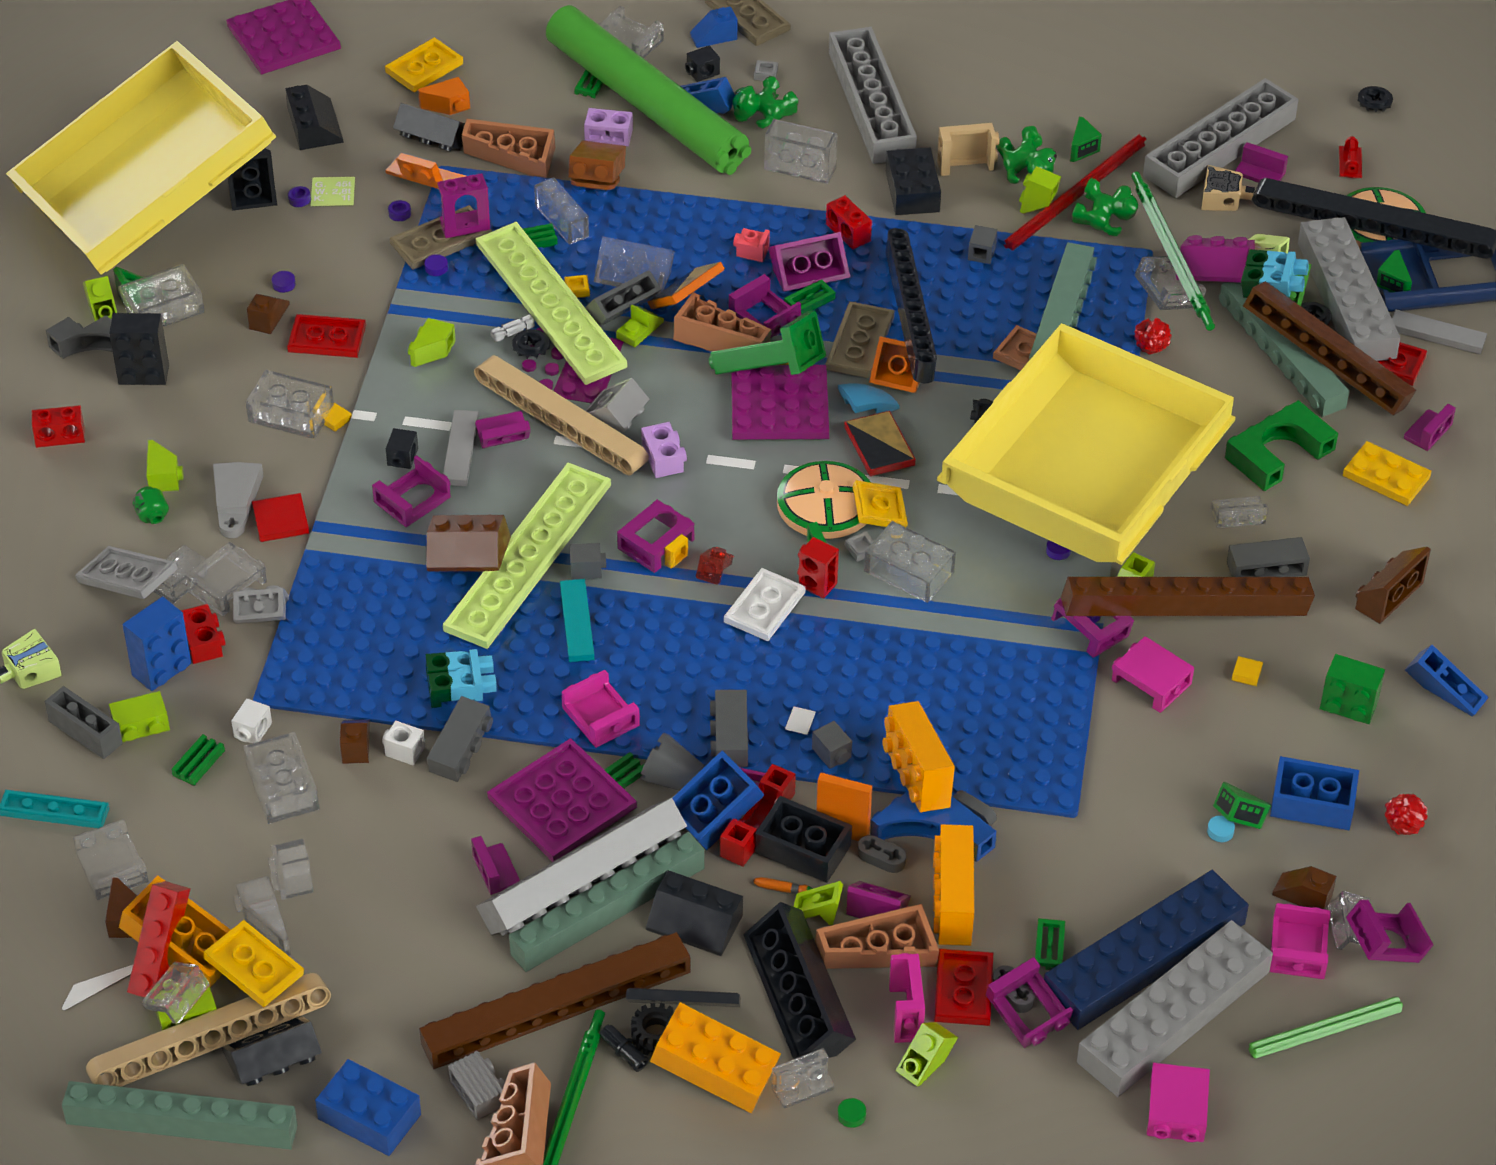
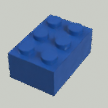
M161 597L122 624L132 676L150 691L164 685L169 679L184 671L191 664L183 612L166 598Z
M722 750L672 799L687 825L685 829L707 851L720 839V836L732 819L739 820L764 794L750 777Z
M1280 756L1270 817L1350 831L1359 770Z
M347 1059L315 1099L318 1120L387 1156L391 1155L421 1116L418 1094L350 1059Z

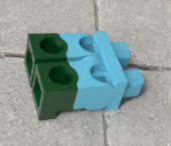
M1250 249L1241 279L1243 298L1249 296L1253 287L1265 281L1288 298H1290L1291 291L1303 292L1305 285L1304 276L1296 275H1308V260L1296 259V252H1288L1287 254L1285 252Z
M477 649L469 650V652L425 654L431 708L442 707V702L456 701L461 696L471 700L475 699V701H483V693L496 692L495 674L481 676L484 673H494L492 655L478 656Z

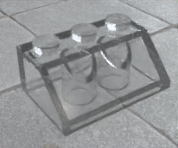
M602 236L594 282L617 287L650 270L662 289L660 292H662L671 274L675 251Z
M184 264L118 286L127 313H161L163 327L205 313L202 292Z

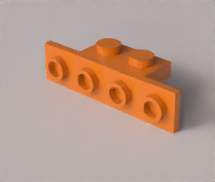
M401 153L385 170L386 174L439 189L437 182L466 177L462 174L438 168L435 162Z

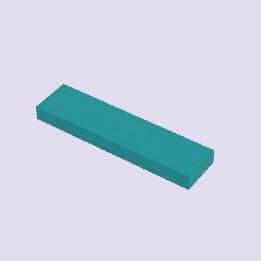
M585 579L560 581L569 662L595 660Z
M6 789L0 802V816L103 829L110 809L108 802Z

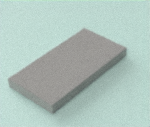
M108 546L81 569L75 577L78 583L145 599L178 570V567L174 561Z

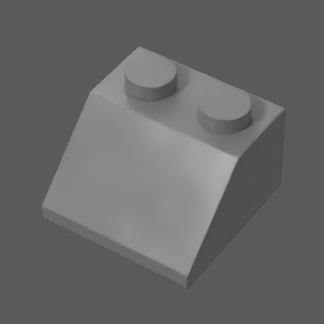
M629 378L604 389L585 411L622 433L631 427V420L638 417L644 412V405L650 399L634 379Z

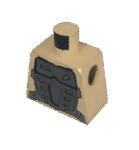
M1208 165L1201 210L1236 211L1238 210L1239 199L1252 200L1255 187L1243 186V174L1240 172Z

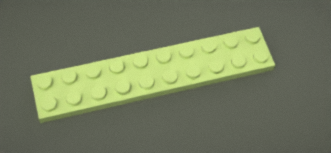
M517 222L476 238L478 248L541 329L548 335L549 339L585 385L627 368V360Z
M567 463L511 535L499 571H484L443 623V631L488 649L610 488L611 479Z

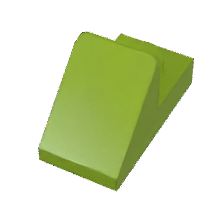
M631 305V318L616 331V338L635 348L664 323V318L647 309Z
M838 881L797 893L793 907L801 909L805 919L820 915L831 926L835 920L843 883Z

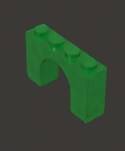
M1298 400L1291 405H1286L1279 412L1267 416L1258 424L1248 427L1237 436H1232L1226 443L1225 459L1259 488L1266 491L1282 481L1285 464L1272 454L1264 444L1273 440H1289L1297 443L1319 460L1336 449L1338 432Z

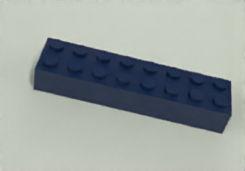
M1212 869L1046 972L1044 980L1064 1008L1071 1007L1073 1009L1069 1021L1079 1030L1158 980L1231 920L1240 927L1245 925L1249 904Z

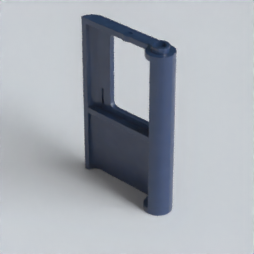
M1400 239L1365 242L1360 245V251L1376 285L1378 269L1394 250H1400L1412 280L1411 291L1391 293L1377 286L1388 312L1496 301V282L1439 288L1429 261L1470 257V255ZM1495 249L1494 254H1493V256H1492L1490 259H1491L1492 264H1493V266H1494V269H1495V271H1496V249Z

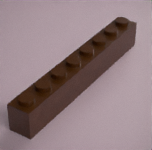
M1265 281L1253 287L1243 304V307L1393 416L1404 410L1415 394L1416 389Z

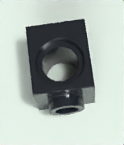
M710 45L688 52L687 63H685L686 72L696 82L720 74V57Z
M393 428L385 448L387 466L411 469L414 457L418 451L416 431Z

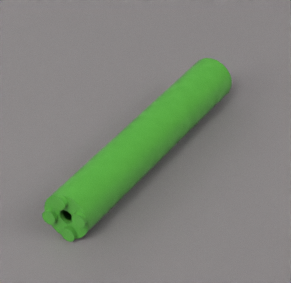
M564 6L552 15L546 27V38L550 43L717 171L731 175L742 161L751 154L752 149L749 146V140L746 135L575 6Z

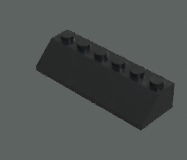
M779 902L747 930L743 936L795 1065L801 1066L839 1055L856 1038L803 911Z

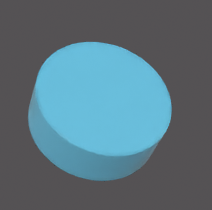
M1215 816L1208 823L1207 833L1214 841L1227 842L1234 835L1235 824L1232 821H1228L1224 816Z

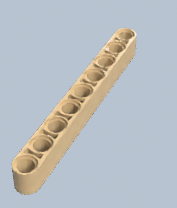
M492 355L474 369L475 377L482 385L622 473L631 476L649 461V455L641 445L498 356Z
M309 973L300 977L264 1008L249 996L98 1055L87 1063L86 1072L93 1084L122 1087L322 1008L329 1002L331 992L318 974Z

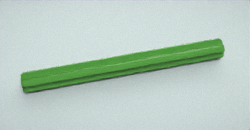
M1396 996L1251 1042L1249 1044V1052L1255 1059L1400 1013L1403 1004L1399 997Z

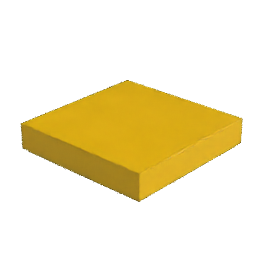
M855 480L853 492L859 523L901 530L906 529L908 522L901 487Z

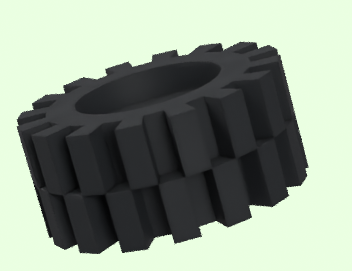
M654 1002L650 1003V1008H647L645 1004L641 1006V1011L638 1009L635 1011V1017L632 1016L631 1037L633 1045L636 1044V1048L639 1051L643 1049L644 1055L648 1056L649 1052H652L653 1055L655 1047L662 1034H650L646 1032V1028L651 1025L666 1027L674 1014L673 1007L669 1005L665 1009V1003H660L659 1007H655Z

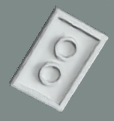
M761 568L724 615V622L769 641L805 594L806 586Z

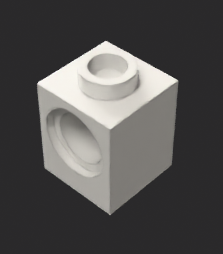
M246 698L231 720L234 737L242 742L258 745L272 724L270 706Z
M395 721L390 730L387 729L382 738L385 756L414 765L425 748L424 730Z

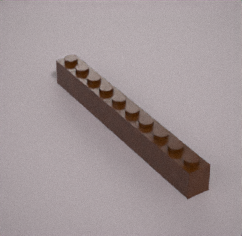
M1067 577L1061 600L1066 616H1307L1315 594L1309 577Z
M677 932L663 935L649 943L636 945L630 950L619 954H612L598 962L585 964L579 969L568 973H561L547 981L534 983L528 988L517 992H510L490 1002H483L469 1010L456 1012L452 1016L437 1022H430L419 1028L421 1045L434 1070L474 1054L475 1051L482 1052L625 998L628 988L649 989L691 973V957Z

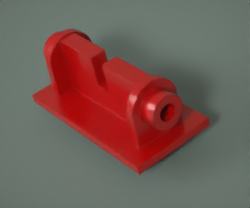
M1353 136L1346 139L1344 146H1339V177L1362 178V147H1358V140Z

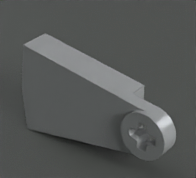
M244 462L213 464L220 533L226 538H236L245 531V525L252 509V501H255L263 479L262 464Z

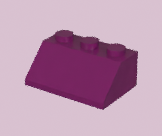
M841 232L769 247L773 271L783 292L807 287L821 279L826 283L850 278Z
M1192 235L1187 237L1180 250L1196 281L1241 283L1249 250H1255V240H1247L1246 237L1225 239L1223 236L1202 238L1200 235Z

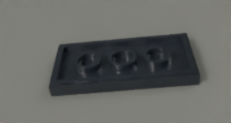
M628 988L626 999L630 1003L655 1002V1004L679 1005L681 1002L685 1005L740 1007L741 1004L740 994L731 992Z

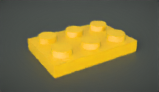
M434 37L387 64L385 72L415 93L418 89L427 86L463 64V57Z
M1366 441L1344 468L1343 476L1408 506L1430 479L1432 471Z
M245 920L241 921L204 951V959L263 1008L304 974L302 966Z

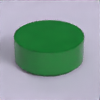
M848 1098L839 1104L838 1120L842 1125L855 1128L865 1122L866 1106L862 1101L856 1098Z

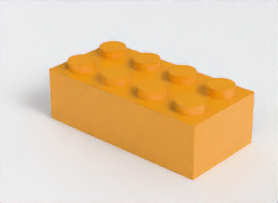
M919 701L889 705L888 717H885L884 720L886 737L883 738V749L885 753L890 755L893 768L898 770L902 785L907 787L911 802H915L919 812L950 808L955 765Z
M941 825L940 835H935L933 853V934H938V945L971 946L974 921L973 826Z
M158 875L122 911L119 928L137 942H139L152 884L165 881ZM188 898L185 915L178 922L170 940L168 949L169 966L193 984L208 981L211 988L223 974L204 959V951L231 929Z
M680 1002L660 1037L650 1062L752 1113L775 1069L781 1053Z

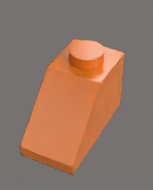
M459 77L418 89L419 106L421 109L447 115L470 109L469 91Z

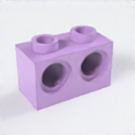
M588 109L584 124L585 141L629 146L633 131L632 112Z
M670 422L641 428L642 447L649 455V464L655 478L684 472V462L687 461L686 451L684 447L680 448L678 432L673 431Z

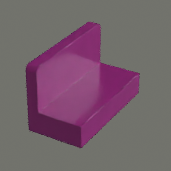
M1246 142L1243 147L1242 160L1235 171L1242 173L1243 178L1258 183L1263 178L1281 181L1286 173L1288 156Z
M1447 404L1439 413L1430 409L1426 410L1404 434V439L1428 451L1452 426L1456 407Z
M522 411L480 419L475 422L482 449L529 439L530 425L528 421L524 420Z
M482 836L471 839L472 856L490 895L499 893L520 881L503 843L486 847Z

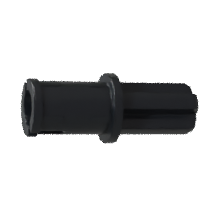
M607 1024L601 1030L600 1037L615 1050L617 1057H622L636 1072L641 1071L647 1065L649 1058L633 1045L631 1038L626 1039L613 1025Z

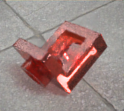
M720 547L708 549L700 555L696 578L718 585L721 582L723 570L732 565L734 555L726 553V550Z

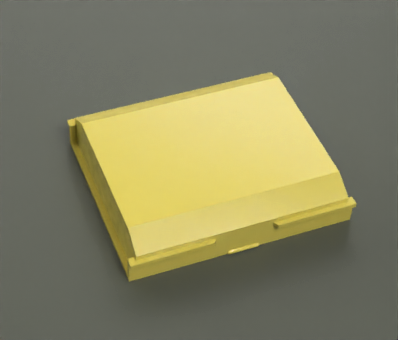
M176 41L6 174L15 185V188L20 193L24 192L87 256L95 269L102 275L271 144L276 135L271 131L262 115L183 45Z
M1061 323L1017 376L1004 387L993 400V404L945 458L942 464V472L937 477V481L945 485L947 484L965 502L1093 561L1116 562L1122 565L1163 513V507L1192 471L1197 470L1234 423L1236 417L1231 415L1234 397Z

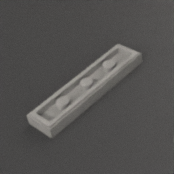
M1395 310L1392 318L1398 333L1481 354L1487 337V333L1400 310Z
M454 410L443 474L450 480L451 485L467 486L477 430L475 422L479 419L478 411Z

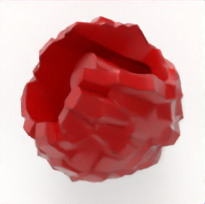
M1157 317L1152 322L1149 318L1141 321L1135 326L1136 345L1142 349V352H1146L1148 355L1159 353L1170 345L1172 337L1169 325Z
M1399 794L1385 804L1386 812L1384 815L1387 823L1390 825L1391 830L1395 831L1398 835L1418 834L1420 828L1424 827V821L1427 820L1428 816L1427 807L1415 794Z

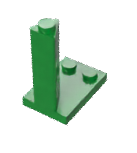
M816 310L807 311L780 328L783 340L711 351L709 356L711 369H714L717 375L788 363L791 375L800 374L827 356Z

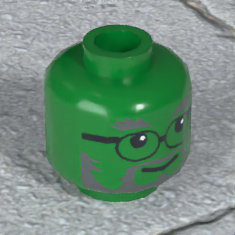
M151 486L143 487L137 491L133 498L132 504L140 521L144 523H160L168 513L169 506L162 491L158 488Z

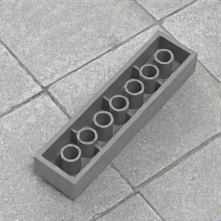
M872 27L830 32L829 55L872 164L886 162V151L915 149L917 144L916 133Z
M1266 78L1147 154L1145 156L1143 177L1173 197H1179L1206 179L1208 165L1223 168L1242 155L1246 142L1257 145L1294 121L1298 98Z
M1346 218L1301 222L1298 245L1304 259L1308 260V264H1312L1310 272L1325 306L1331 312V320L1337 333L1376 361L1388 360L1389 357L1397 359L1400 335Z
M673 799L664 800L650 806L476 905V908L491 935L499 932L502 936L509 932L512 933L525 926L523 921L526 923L547 913L548 909L554 906L557 907L570 900L569 896L571 897L592 887V884L599 880H605L615 874L614 871L633 864L637 861V858L648 855L659 849V846L665 842L668 843L681 836L680 830L687 827Z
M1231 920L1079 1043L1077 1063L1114 1095L1119 1097L1152 1070L1153 1063L1163 1061L1266 976L1270 971L1273 952Z

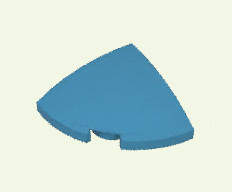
M858 383L838 385V390L846 404L851 405L854 413L874 409L877 414L900 408L898 402L881 389Z

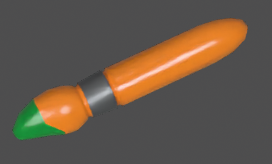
M764 877L753 880L754 884L758 887L791 894L813 889L805 884L799 885Z

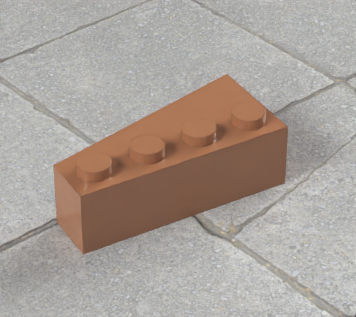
M466 119L462 133L463 151L465 154L531 176L548 177L556 148L554 129Z
M694 292L674 317L673 340L700 347L707 351L770 342L771 329L748 318L740 319L736 316V312L730 309L723 311L717 308V303L711 300L705 302L700 299V295Z
M922 904L819 928L816 931L815 942L826 969L890 968L891 955H899L901 953L919 954L920 967H936L939 949Z
M536 1063L509 1071L499 1098L501 1102L500 1109L497 1113L493 1114L491 1120L493 1125L489 1137H485L482 1145L484 1149L481 1159H477L475 1165H543L551 1082Z

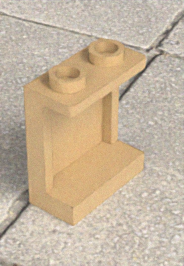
M982 123L939 127L937 163L940 175H950V166L983 163L987 164L989 171H994V162H998V152L995 148L996 145H999V133L994 131L993 124Z

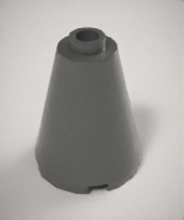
M664 732L658 739V742L661 743L660 746H657L655 749L653 748L642 769L640 779L648 783L680 791L705 765L673 737Z

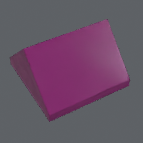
M858 881L848 886L846 915L861 919L906 908L911 895Z

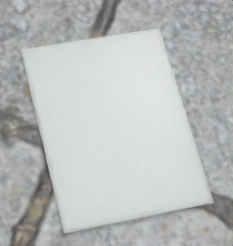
M793 707L785 730L807 735L816 711Z

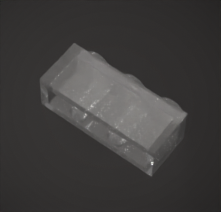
M554 177L534 185L535 206L553 224V227L569 245L589 237L588 215Z

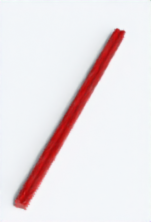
M1140 134L1135 136L1048 207L1005 239L1006 244L1004 247L1013 251L1084 195L1085 187L1090 178L1100 182L1145 146L1144 142L1147 140L1146 137H1142Z

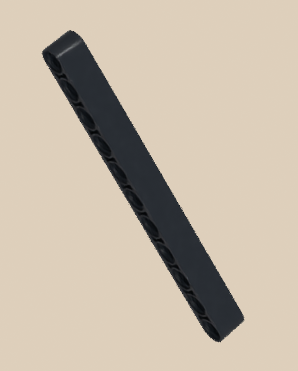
M1263 178L1259 181L1252 197V202L1257 207L1312 220L1345 217L1351 229L1479 258H1491L1496 249V230L1489 227L1270 178Z
M893 228L888 231L887 263L912 377L916 382L927 384L934 381L937 361L936 351L908 232L903 229Z

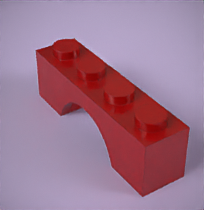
M775 764L770 766L758 786L764 796L742 819L737 820L733 818L720 836V857L742 867L745 866L755 851V833L778 798L782 796L791 800L795 795V773Z
M167 881L152 884L127 989L128 993L153 1000L154 996L167 991L172 970L168 964L169 944L178 922L185 915L191 888Z

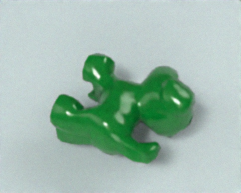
M769 76L763 81L764 88L758 94L755 93L752 86L736 90L733 99L734 116L738 122H744L756 112H760L765 119L757 120L756 125L764 129L771 123L779 122L783 117L795 114L798 111V98L794 92L789 91L784 95L783 100L777 99L779 94H776V89L780 87L779 82L775 77Z
M1035 126L1023 128L1021 131L1023 140L1017 149H1015L1007 137L999 139V145H996L998 152L1003 158V165L1007 171V180L1011 184L1019 182L1020 178L1015 176V174L1027 167V171L1032 174L1036 166L1053 173L1054 163L1057 158L1056 151L1052 148H1044L1037 151L1036 148L1042 145V137Z
M1090 178L1084 192L1087 193L1085 198L1093 202L1092 210L1087 211L1083 204L1077 203L1072 212V221L1077 224L1090 225L1092 228L1104 231L1111 236H1118L1122 228L1109 225L1111 215L1114 214L1120 220L1133 218L1138 210V201L1133 196L1131 188L1126 185L1120 186L1111 196L1100 191L1099 181Z

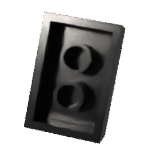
M931 147L886 151L885 171L895 216L940 212L941 188Z
M113 313L109 334L118 385H166L169 360L161 313Z
M780 796L755 833V853L828 883L851 846L852 825Z

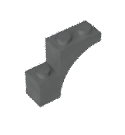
M105 315L83 328L80 323H76L70 317H67L46 330L49 348L62 359L90 350L113 352L109 334L111 319Z

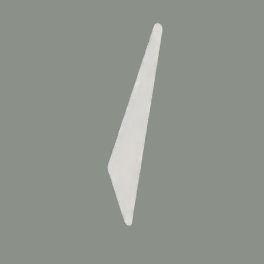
M133 965L73 985L62 1006V1010L76 1005L131 974Z

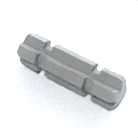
M528 314L521 317L522 320L518 318L501 325L502 328L500 326L495 327L490 331L491 337L495 342L504 340L505 336L509 338L524 329H531L535 326L534 318Z

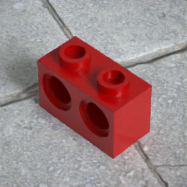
M846 195L827 203L826 225L835 233L841 232L842 240L851 249L871 241L872 220Z
M81 405L32 410V430L36 448L85 443V427Z
M812 537L807 544L801 546L798 552L799 568L797 574L799 575V584L806 586L807 591L824 599L838 583L839 549Z
M208 604L181 610L184 616L192 663L196 664L223 657L222 646H225L226 643L222 630L217 631L219 622L216 612L211 613Z

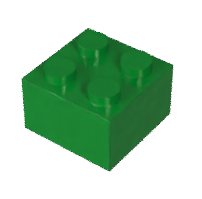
M1335 654L1326 675L1320 709L1370 725L1379 701L1385 669Z

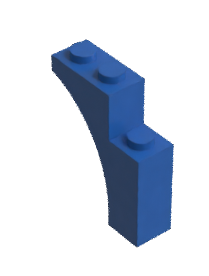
M907 791L901 797H896L883 811L876 812L870 821V835L883 840L901 836L935 839V835H940L941 825H972L974 861L976 862L993 850L996 843L997 831L953 796H951L950 808L919 812L915 802H911L909 791Z

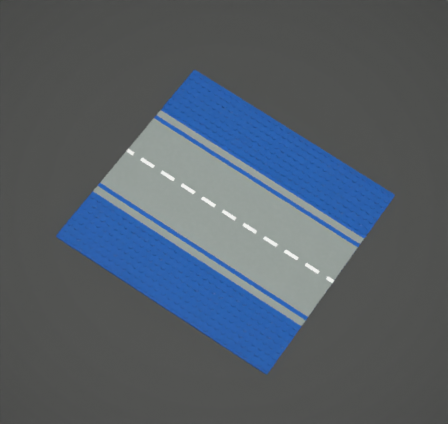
M451 166L439 167L465 176L483 174L488 187L490 229L492 231L517 222L522 229L552 223L558 244L544 248L539 247L538 249L563 281L564 277L587 275L590 297L578 298L584 307L593 299L648 270L651 271L662 289L660 292H662L694 268L722 262L725 269L694 291V293L700 295L701 300L705 302L711 300L717 303V308L726 311L729 309V294L765 274L770 278V290L784 301L785 297L803 288L783 292L773 271L769 250L763 262L737 257L736 247L733 245L735 234H741L743 228L764 232L765 229L770 230V247L835 233L826 225V211L619 186L612 190H601L574 186L571 184V181ZM431 187L418 226L442 216L441 193L439 189ZM472 195L461 196L455 202V211L468 205L477 210L476 198ZM868 216L872 220L871 241L855 249H851L843 241L850 278L826 282L836 292V298L815 309L827 356L813 365L826 364L849 301L895 310L894 319L887 338L905 342L886 258L888 231L893 228H899L908 232L937 356L935 376L933 382L927 384L920 383L917 392L912 393L869 383V378L827 370L829 439L732 440L731 372L716 375L715 370L711 369L709 365L711 351L673 340L674 317L690 295L677 304L657 309H651L648 303L645 302L638 307L647 309L664 318V323L635 348L625 342L623 343L620 352L627 360V368L613 373L607 388L633 378L650 399L644 405V412L638 417L631 420V427L621 433L642 446L641 428L670 422L673 431L678 432L680 448L684 447L687 455V461L684 462V472L655 478L649 461L631 476L622 473L485 387L476 379L474 369L489 357L495 355L538 382L542 379H550L553 382V391L566 362L565 358L560 360L552 358L551 350L555 345L550 340V349L546 350L545 355H538L537 359L534 356L528 358L536 362V369L532 372H526L522 369V362L527 360L525 355L518 356L517 352L513 351L512 340L515 335L509 338L505 336L504 340L495 342L492 339L491 329L498 326L502 328L501 325L518 318L522 320L521 317L530 313L478 248L477 244L445 256L448 261V270L441 276H431L426 273L425 265L412 270L405 262L294 579L289 600L286 602V620H280L253 701L270 706L271 709L352 720L370 719V722L393 725L395 721L419 729L442 732L459 700L442 702V707L431 708L425 654L469 652V650L477 649L478 656L492 655L494 673H484L481 676L495 674L496 692L483 693V701H477L490 706L491 717L493 718L492 727L489 732L484 733V738L557 747L571 738L586 752L625 756L631 752L633 758L647 760L652 749L660 746L661 743L658 742V739L665 732L706 766L715 757H711V741H716V736H710V720H715V716H710V700H715V690H747L748 767L740 768L766 773L770 766L775 764L795 773L796 780L818 783V777L821 772L871 785L872 791L901 795L905 794L908 789L902 785L898 770L893 768L890 755L885 753L883 749V738L886 737L884 720L885 717H888L889 705L919 701L955 765L952 796L957 791L963 790L990 807L1075 818L1079 810L1099 655L1093 658L1086 652L1090 640L1064 616L1055 621L1051 618L1055 609L1054 604L1061 598L1067 577H1110L1112 562H1096L1072 550L1067 559L1054 560L1046 553L1048 539L965 502L947 484L945 485L937 481V477L942 472V464L945 458L975 425L974 420H970L971 411L973 410V399H989L993 401L1004 387L1021 371L993 359V352L1016 325L1037 334L1067 242L1094 247L1093 257H1097L1096 268L1093 271L1091 284L1088 285L1087 296L1084 299L1082 312L1079 313L1077 327L1072 328L1137 356H1140L1141 348L1136 345L1134 331L1135 326L1145 319L1153 251L1144 248L1031 236L1012 251L1004 247L1006 244L1004 240L1013 233L997 231L994 255L991 264L968 260L969 242L974 230L973 228ZM762 301L746 310L762 324L777 315ZM631 310L600 326L609 338H616V331L631 318ZM428 318L454 324L456 342L447 357L417 367L411 366L410 355H408L409 344L412 341L414 342L420 326H423ZM535 321V322H534V323H535V326H534L533 328H531V329H537V328H540V326H539L538 323ZM781 333L772 337L770 342L783 340ZM548 363H556L559 365V373L554 376L547 375L545 373V366ZM848 383L866 384L887 392L898 402L900 408L890 412L916 459L915 466L869 476L844 428V422L873 415L876 412L874 409L854 413L851 405L846 404L838 390V385ZM567 399L584 411L591 405V403ZM454 410L478 411V420L522 411L524 420L528 421L530 425L529 439L482 449L476 430L467 486L450 485L451 498L407 528L374 503L372 490L374 483L380 480L386 486H389L415 468L414 462L411 469L387 466L385 448L393 428L416 431L418 439L416 455L422 460L429 462L435 470L443 474ZM835 461L858 469L867 476L871 483L901 487L908 522L906 529L901 530L866 524L859 531L851 535L825 539L827 544L839 549L838 583L824 599L805 590V594L769 641L724 622V615L761 568L799 583V575L797 574L799 568L798 552L803 544L808 543L807 536L789 527L781 518L777 508L779 484L790 471L810 462ZM567 463L611 479L610 488L488 649L443 631V623L484 571H427V530L433 515H504L511 536ZM420 484L401 495V497L410 503L413 509L431 497L434 489L429 485ZM658 499L694 522L695 540L693 542L688 540V556L673 568L665 565V554L662 555L661 568L654 573L617 548V531ZM654 517L635 534L653 544L671 528ZM867 531L879 547V553L857 562L845 547V540ZM600 543V552L606 554V568H601L602 578L585 579L595 660L569 662L560 581L572 580L570 544ZM1101 616L1100 621L1094 623L1100 629H1103L1105 616ZM606 670L609 674L610 685L627 705L634 702L639 708L640 726L595 748L562 708V691L570 685H575L587 679L592 674ZM793 707L816 711L807 735L785 730ZM835 721L852 740V758L844 764H838L829 769L812 749L813 731Z

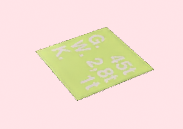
M355 177L312 178L311 206L354 205Z

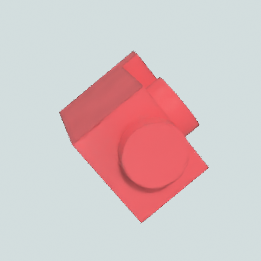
M743 228L741 234L736 233L733 245L736 247V256L763 262L770 247V230L765 229L764 232Z

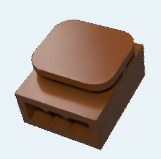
M582 140L569 158L571 184L601 190L614 189L620 182V176L618 175L625 168L626 146Z

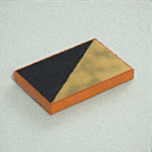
M722 262L694 268L647 303L651 309L677 304L724 271L725 268Z

